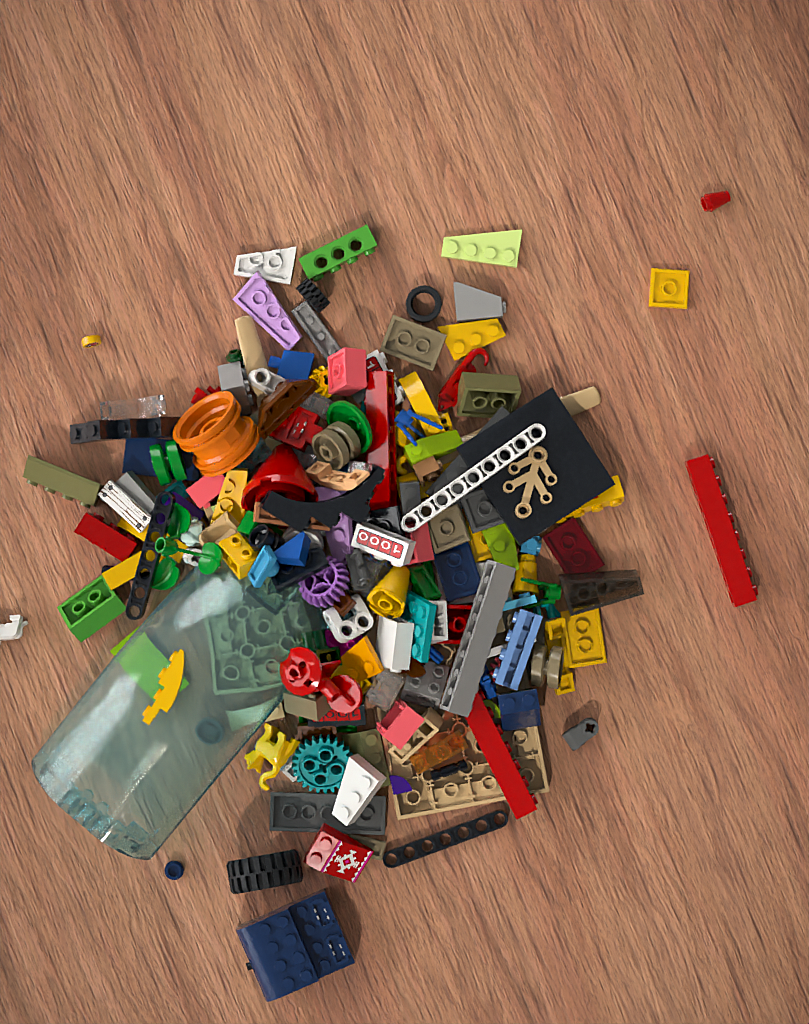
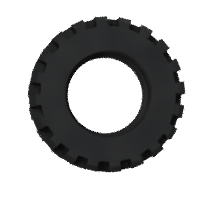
M296 849L228 861L226 865L230 890L233 894L299 883L303 880L300 855Z

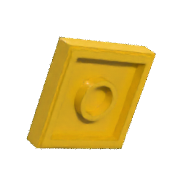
M651 268L648 307L687 309L690 271Z

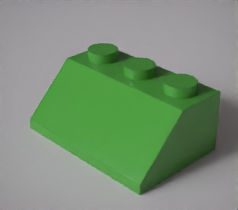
M101 575L57 608L69 630L80 642H83L124 612L126 605L115 589L110 590Z

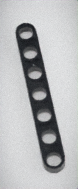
M170 491L160 492L155 501L126 606V616L131 620L141 619L146 611L161 553L155 550V542L152 541L151 535L156 531L160 534V537L166 538L176 503L175 495ZM165 494L169 495L171 499L168 505H164L161 501L162 496ZM159 513L165 515L166 519L163 524H159L156 520ZM149 550L155 553L153 561H149L146 558V553ZM143 569H148L150 572V577L147 580L141 577ZM139 587L145 591L143 598H139L136 595V590ZM133 606H137L140 610L137 617L131 614Z
M496 810L393 848L384 853L383 863L388 868H395L506 826L508 816L504 811ZM496 814L504 815L505 821L502 824L494 822ZM479 820L487 823V828L484 831H479L476 828V823ZM461 827H466L469 830V834L465 838L458 835V830ZM442 834L450 835L451 841L448 844L440 842ZM425 840H429L433 844V848L430 851H425L422 848V843ZM407 847H412L415 850V854L411 858L404 855V850ZM388 854L396 855L397 861L394 864L386 862Z

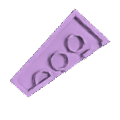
M256 271L233 300L286 350L290 351L303 336L261 273Z
M315 487L319 495V501L328 500L347 492L328 487ZM340 513L339 516L341 518L335 527L332 526L330 531H325L332 557L339 559L343 564H347L345 555L352 554L354 547L351 546L353 527L352 520Z

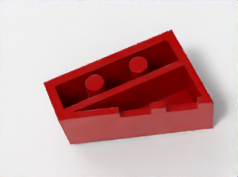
M86 512L74 533L83 536L89 542L97 545L122 562L130 558L139 545L135 542L137 538L129 533H126V535L119 532L120 527L112 522L108 525L103 521L104 517L94 512V514Z

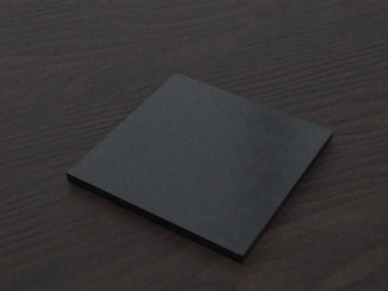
M553 387L456 448L468 468L471 469L531 425L541 424L546 430L545 437L535 446H542L547 451L546 463L551 472L557 476V482L553 486H548L545 483L546 476L540 467L537 474L547 492L552 495L550 503H541L540 494L534 485L529 502L532 508L531 514L527 518L522 519L515 514V508L521 503L526 482L516 487L511 493H506L503 490V484L506 481H512L529 472L531 464L521 468L515 475L508 472V466L510 465L508 464L480 484L519 546L615 485ZM531 430V434L534 438H539L541 436L539 430ZM517 440L515 442L518 449L525 448L523 441ZM529 450L521 456H519L514 461H512L511 463H517L520 460L528 457ZM506 451L500 452L502 460H509V454ZM539 453L534 454L536 459L541 458ZM486 462L484 464L486 471L491 472L494 470L492 463ZM512 465L511 470L513 472H516L517 467L515 465ZM472 473L473 476L475 477V479H476L477 482H478V477H477V475L474 474V473ZM549 476L548 481L553 483L554 478ZM506 484V489L512 490V485ZM543 495V500L549 501V496ZM520 508L519 512L521 514H525L526 510L524 508Z

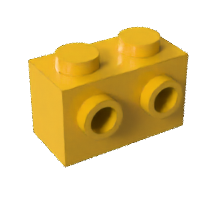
M239 532L219 541V546L223 553L222 559L239 579L248 576L247 573L259 553L252 549L249 541L243 538Z

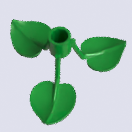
M175 503L168 528L169 536H166V538L160 537L155 542V550L158 553H162L161 555L166 558L161 560L157 567L155 580L152 585L153 589L168 590L177 584L180 570L176 567L177 562L170 556L177 553V551L199 556V570L206 575L213 574L222 562V550L218 544L213 542L205 543L202 553L178 548V544L174 540L179 539L181 534L187 533L191 525L190 512L178 503Z

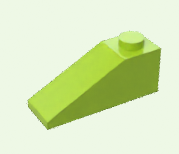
M452 430L421 438L416 441L417 446H414L413 443L405 445L404 455L413 470V464L431 456H434L435 460L457 451L456 448L463 444L457 430Z

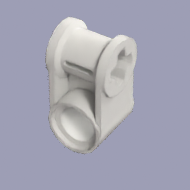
M265 368L253 370L248 375L249 383L267 395H271L275 391V387L280 382L286 380ZM257 373H260L262 376L261 382L257 380Z

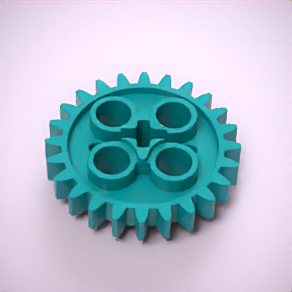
M320 734L319 739L312 736L311 742L305 739V745L299 744V750H295V756L292 757L293 775L297 776V782L303 781V788L309 785V791L316 788V793H319L320 789H323L324 794L327 793V789L334 792V787L340 789L350 756H353V753L349 752V746L344 747V741L337 743V737L330 740V735H327L326 739H323L322 734ZM322 751H329V753L324 754ZM311 760L313 763H306V761ZM334 765H339L340 767H339V768H334L333 766H334Z

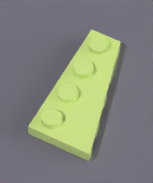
M522 229L444 237L441 257L517 268Z

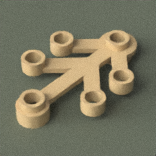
M542 446L532 447L528 452V457L517 463L513 462L508 466V472L515 475L521 468L531 464L529 472L503 484V490L506 493H511L516 487L526 482L521 503L515 508V514L522 519L527 518L531 514L532 508L529 502L534 485L540 494L541 503L548 504L552 501V495L547 492L537 474L540 467L546 476L545 483L548 486H553L557 482V476L551 472L546 463L548 454ZM539 453L541 458L536 459L534 454ZM512 465H515L517 467L516 472H513L511 470ZM549 476L554 478L553 483L548 481ZM506 484H511L512 490H507ZM543 495H548L549 501H544ZM524 508L526 510V513L521 514L519 512V509Z

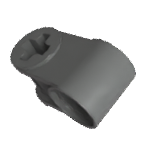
M585 718L577 725L565 731L561 736L571 750L575 751L598 733L599 726L595 719ZM587 723L590 725L595 724L593 725V731L585 730Z

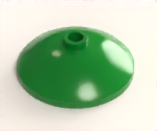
M339 400L332 403L327 410L328 426L336 421L346 423L357 434L361 444V453L367 451L372 444V429L365 414L350 402Z

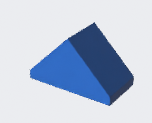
M304 531L274 551L279 564L305 566L311 540Z

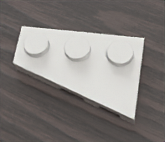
M297 246L237 255L234 275L251 278L256 271H259L265 281L291 285Z

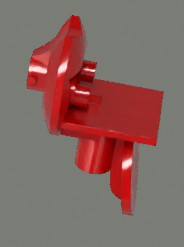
M299 646L290 649L288 658L280 663L281 680L286 689L294 695L305 696L320 691L326 697L332 709L345 714L354 712L360 707L363 693L361 686L354 678L343 674L330 678L340 665V660L321 663L313 651Z

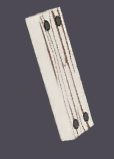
M109 480L98 495L139 533H142L149 525L151 515L113 480Z

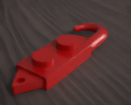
M472 349L456 368L437 395L439 396V412L451 406L455 407L457 404L458 385L462 372L477 373L476 368L471 363L476 355L482 354L485 358L484 366H487L489 354L485 349Z

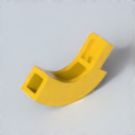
M413 372L398 379L414 412L443 426L417 373ZM419 420L426 437L446 432L444 427L440 430Z

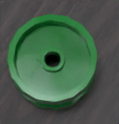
M174 439L165 443L167 454H165L162 445L159 443L149 446L152 465L161 486L171 484V471L177 481L188 479L180 447Z

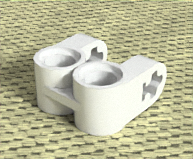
M358 594L351 596L357 602L351 609L354 616L345 621H342L334 607L323 611V617L334 638L340 643H346L365 633L373 625V617ZM358 619H362L365 622V627L359 625ZM342 628H346L349 631V636H345L342 633Z

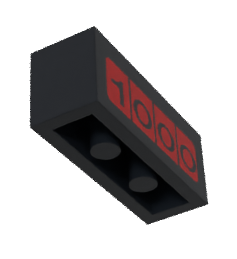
M366 695L362 696L360 707L354 712L345 714L331 709L319 721L307 719L308 727L366 725Z

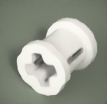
M189 547V548L186 549V550H190V551L202 553V551H201L200 549H194V548H192V547ZM183 553L182 558L185 563L198 566L199 556H194V560H191L193 555Z

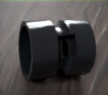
M265 524L256 526L249 535V544L258 551H261L263 546L267 545L274 552L286 543L282 536Z

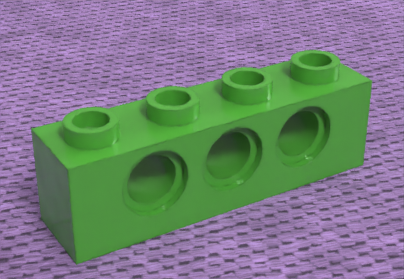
M365 225L299 258V262L307 278L316 282L324 278L323 274L329 271L331 274L341 269V265L348 263V265L353 264L359 260V256L363 254L368 256L376 252L377 243L368 225ZM355 241L360 242L362 245L358 251L351 249V244ZM342 250L344 257L336 259L333 256L334 252ZM321 258L327 260V265L324 268H319L316 265L317 261Z

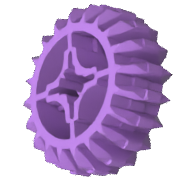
M332 556L327 557L330 563L329 567L299 582L301 586L299 590L302 593V597L310 605L327 608L328 604L334 606L335 600L340 602L339 597L341 595L345 596L344 589H349L348 585H346V583L350 582L347 577L349 572L346 570V566L339 559Z

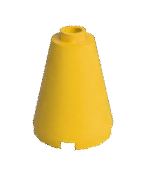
M393 566L369 592L367 601L369 600V607L376 614L386 618L388 615L398 618L404 612L410 580V571L406 566Z

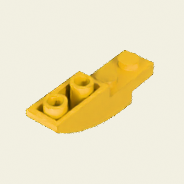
M180 649L179 652L174 651L169 659L171 664L168 668L164 667L158 675L160 678L158 683L164 686V689L159 688L153 697L156 701L152 707L148 705L142 714L144 716L142 721L148 725H151L161 709L168 713L177 698L185 671V651L183 649Z

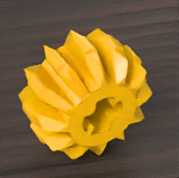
M320 366L311 372L312 375L308 379H314L320 386L313 394L318 392L319 398L324 396L325 398H330L332 395L328 394V366L325 368Z

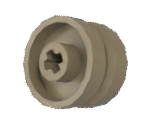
M336 421L330 424L326 429L314 435L312 439V449L317 460L330 463L332 469L336 471L355 460L361 453V444L357 434L344 422Z
M535 645L531 662V686L542 687L547 676L548 687L559 689L563 670L564 647L553 646L548 657L546 645Z

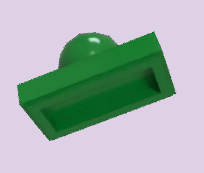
M425 565L408 569L410 571V580L413 584L412 592L428 601H435L441 598L442 594Z

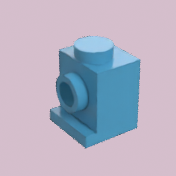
M534 536L520 546L519 552L538 557L542 538Z

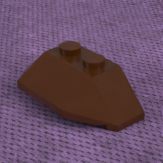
M286 379L284 382H280L275 387V391L271 395L264 397L259 405L258 434L265 440L320 387L314 379Z

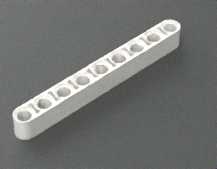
M541 424L531 425L407 513L401 520L402 530L407 533L416 531L534 447L545 437L546 430ZM531 430H539L541 436L539 438H534L531 434ZM517 440L523 441L525 448L518 449L515 442ZM506 451L509 454V460H502L500 452ZM486 462L492 463L494 470L491 472L486 471L484 464ZM471 473L476 474L478 482H470L468 475ZM453 485H460L462 493H454L452 490ZM444 496L447 500L446 505H439L437 497ZM428 507L431 515L428 517L423 516L421 508ZM408 518L413 519L415 527L408 528L405 525V520Z

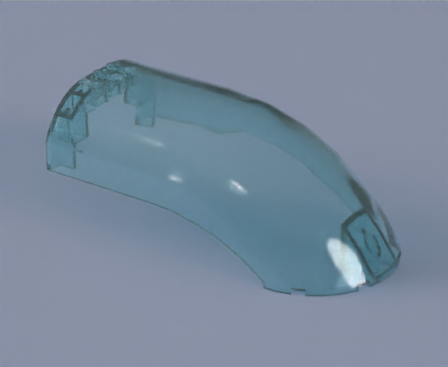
M223 559L219 568L210 575L200 572L199 567L195 566L119 650L31 760L32 769L37 781L59 807L107 846L135 859L150 860L284 700L283 692L286 690V687L281 680L280 663L288 658L290 649L299 646L304 647L301 633L323 629L321 608L310 605L302 597L299 583L278 593L270 577H266L260 588H254L248 576L239 579ZM180 649H183L185 651V671L177 698L168 713L161 709L151 725H148L142 721L144 719L142 714L148 705L152 707L156 701L153 697L159 688L164 689V686L158 683L160 680L158 675L164 667H169L171 664L169 659L174 651L179 652Z

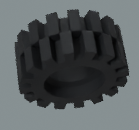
M308 278L296 287L297 291L318 313L330 304L325 295Z

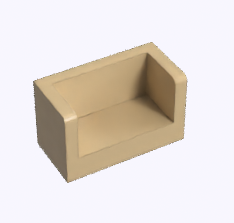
M226 511L198 536L199 543L202 546L208 542L219 545V541L238 533L237 528L240 523Z

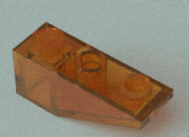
M458 729L409 757V760L419 775L467 749L469 746Z

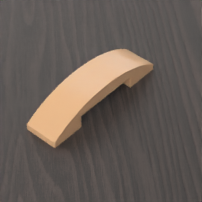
M321 461L315 462L305 471L308 477L315 482L339 491L354 489L370 475L368 471L355 469L352 473L336 471L332 469L330 463Z

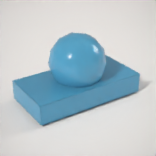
M263 546L247 573L254 588H260L266 577H273L279 572L280 567L276 561L277 557L270 546Z

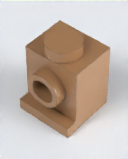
M434 456L412 465L421 487L425 486L424 482L426 481L432 482L441 475V471L444 470L440 460L436 461Z

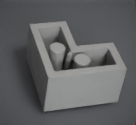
M240 361L217 366L221 391L231 392L241 405L240 416L252 414L251 406L254 405L252 394L248 395L247 393L250 391L248 380H245L248 379L246 369L241 368Z

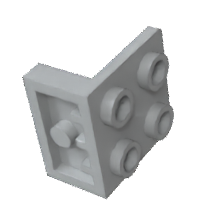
M428 661V663L423 665L426 670L425 675L418 678H412L407 675L401 699L437 710L450 668Z

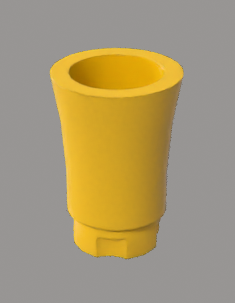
M531 554L518 555L519 570L515 572L512 594L519 596L520 594L530 592V595L537 596L539 595L538 585L520 580L522 577L537 580L536 556Z

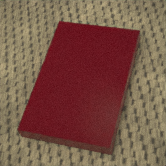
M574 517L542 536V539L572 585L605 565Z

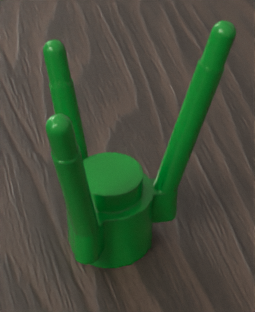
M523 577L520 579L523 582L538 585V590H543V596L547 597V600L524 605L522 609L555 604V600H560V584Z

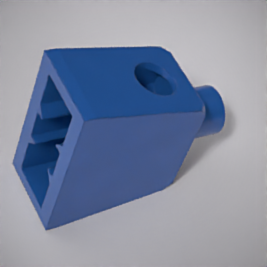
M284 350L282 358L271 355L268 366L278 369L277 375L284 379H308L315 354Z

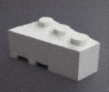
M359 754L350 756L332 814L346 826L354 823L387 777Z

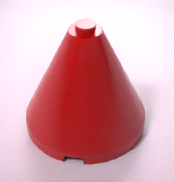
M280 444L272 450L244 488L241 496V507L246 511L254 512L255 502H261L268 490L296 501H319V495L293 449L289 445ZM282 525L278 526L279 529H287L289 527Z

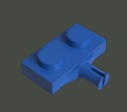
M485 664V670L479 685L485 698L491 699L497 696L495 693L497 688L494 682L489 679L490 677L487 675L489 670Z

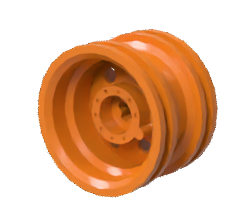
M228 391L216 392L198 401L182 415L173 430V438L176 443H178L183 451L194 453L192 457L193 463L200 473L206 477L221 475L239 465L251 454L260 440L257 425L250 417L240 416L241 405L232 393Z

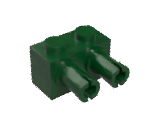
M325 629L301 633L304 647L313 651L321 663L341 661L339 646L330 648L327 645Z

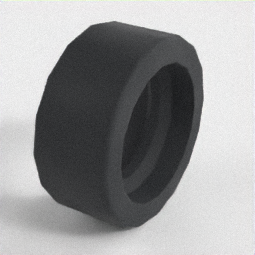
M426 285L418 286L408 294L406 309L409 316L415 321L421 323L431 322L440 314L442 300L438 291ZM420 293L430 294L435 300V308L428 315H419L413 309V299Z

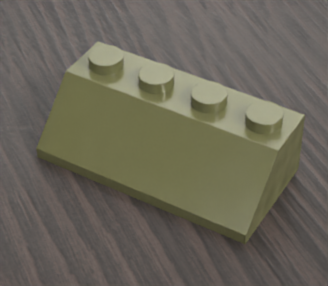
M28 455L23 477L27 479L26 483L36 487L38 484L45 486V491L53 494L58 491L63 493V498L73 501V498L80 500V505L89 509L91 505L97 506L100 499L98 493L103 489L104 485Z

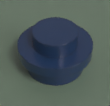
M170 861L165 866V875L170 880H178L184 873V867L178 861Z

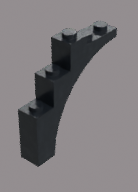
M181 417L88 421L87 423L70 425L71 444L129 439L173 438L174 427Z
M375 465L369 472L370 475L357 487L328 500L314 502L296 501L268 490L258 507L300 533L309 527L311 523L309 519L311 517L328 528L335 527L341 518L339 516L340 513L361 524L366 522L370 516L369 511L371 507L366 505L365 502H369L373 497V490L376 485H380L383 481L385 470Z

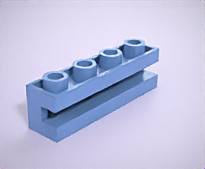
M520 609L519 612L515 611L512 623H515L513 630H508L505 641H508L506 649L502 648L499 659L502 660L500 667H495L492 678H495V683L514 690L518 689L543 616Z

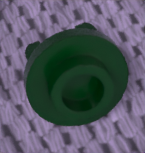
M233 349L229 351L226 360L230 363L240 361L244 367L241 350Z

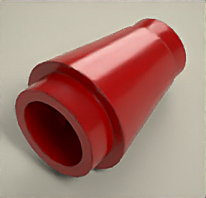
M727 190L708 193L701 197V205L705 212H712L731 201Z

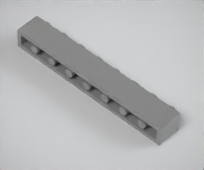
M487 559L439 707L440 709L464 717L469 716L475 694L479 689L481 676L485 670L487 657L491 652L493 639L497 633L499 620L503 615L505 601L508 599L509 589L515 578L516 568Z

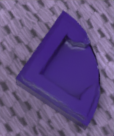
M390 775L393 795L412 791L411 785L406 779L398 775Z

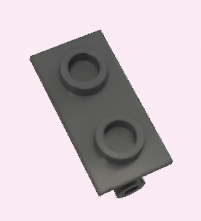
M360 548L354 549L352 554L345 555L353 589H372L373 586L365 555Z

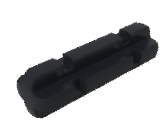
M463 759L457 761L458 763L456 764L454 762L440 767L439 770H432L430 772L432 780L436 781L441 779L440 777L444 778L456 774L458 771L467 770L466 761Z

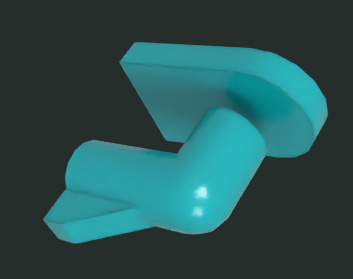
M535 596L537 602L547 600V598L538 600V597ZM554 604L532 607L534 614L541 616L540 608L546 607L548 619L560 617V613Z

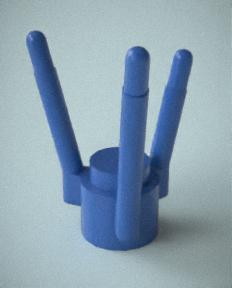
M402 409L394 419L397 423L396 426L403 431L414 446L418 444L406 428L409 427L420 438H425V436L411 424L414 421L411 417L440 430L443 429V426L414 413L410 409L408 411Z

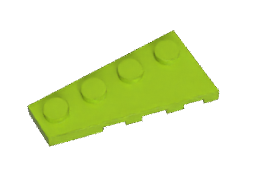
M505 523L481 531L493 560L516 568V571L519 570L515 539Z

